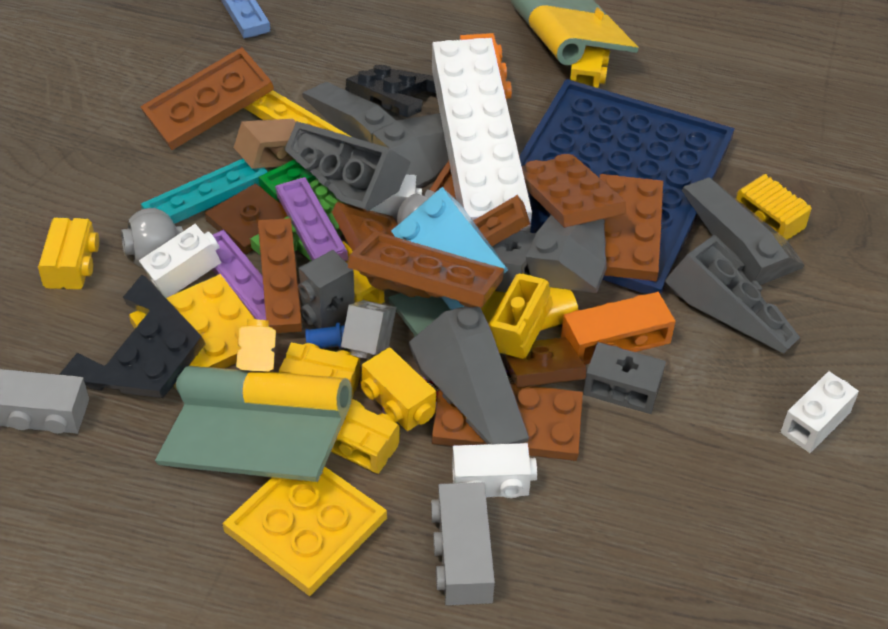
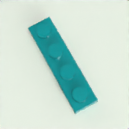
M240 159L141 203V208L162 210L170 216L175 224L226 201L255 183L259 186V176L267 173L265 168L252 169L244 159Z

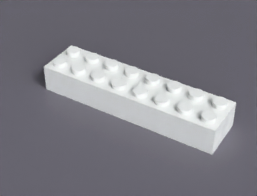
M492 38L432 42V73L456 200L462 205L470 218L475 220L518 195L525 204L530 225L521 231L530 233L532 210Z

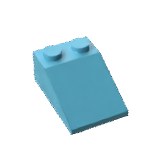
M443 187L391 230L397 238L504 268V273L508 271L462 205ZM441 297L451 310L464 307L457 300Z

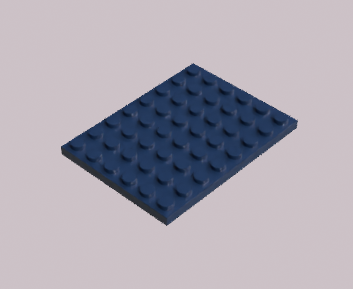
M566 79L519 158L521 166H525L529 161H547L555 159L560 154H571L599 178L600 174L663 181L659 273L657 281L606 275L602 279L644 294L659 292L661 295L666 285L665 280L671 274L698 215L682 192V188L709 177L714 180L733 138L735 128ZM527 191L532 210L530 233H537L551 214Z

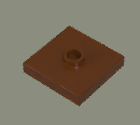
M256 183L205 212L206 221L218 232L224 230L245 255L253 251L250 238L259 234L258 220L284 219L288 216L283 206Z
M566 337L534 341L527 357L523 359L499 353L503 364L518 388L586 378V366Z

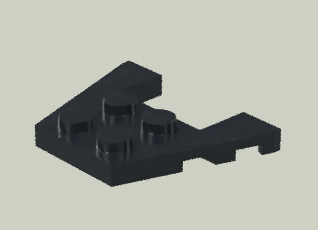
M375 65L373 69L362 70L357 75L346 78L345 90L368 101H373V97L382 100V107L391 110L392 106L399 108V115L407 118L422 110V100L411 96L423 91L436 93L433 75L395 70L387 65Z
M141 275L123 296V299L128 306L147 315L109 362L104 366L80 353H76L59 375L83 377L85 385L93 390L102 391L103 388L119 389L121 393L156 398H164L176 383L178 375L182 373L185 367L191 364L206 343L196 329L146 276Z

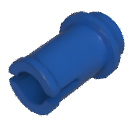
M339 322L334 327L305 329L306 343L315 344L320 349L339 347V350H343L341 342L345 325L340 326Z

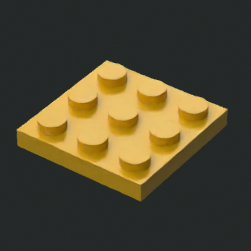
M221 274L166 298L196 329L206 343L189 366L225 369L237 363V350L241 349L238 346L239 328L247 326V319H254V317ZM141 311L129 314L130 322L134 329L147 314Z
M324 467L318 482L272 477L223 522V529L226 534L308 596H311L387 519V510L334 472Z

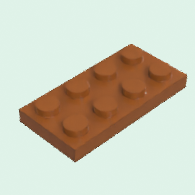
M241 47L140 106V108L169 148L174 150L273 91L274 86L268 76Z
M560 154L552 160H534L527 162L525 166H521L527 191L564 228L626 213V201L574 155Z
M600 174V179L626 201L625 214L605 218L607 269L604 275L657 281L659 273L663 181Z
M336 202L332 211L352 251L360 246L374 231L394 236L391 230L398 225L393 216L371 210L366 211L340 202ZM367 277L369 284L378 290L385 291L390 289L399 291L408 297H431L421 289L399 287L393 284L392 281L384 278Z
M374 231L349 255L348 268L359 271L363 276L384 278L392 281L393 284L399 287L421 289L433 297L451 298L459 301L460 304L466 307L478 306L482 308L502 282L504 268Z
M510 383L529 436L528 442H525L528 443L529 455L577 461L583 392L537 386L518 388L516 384ZM439 389L432 444L447 446L487 445L466 422L465 415L453 403L449 404L442 397L443 392Z

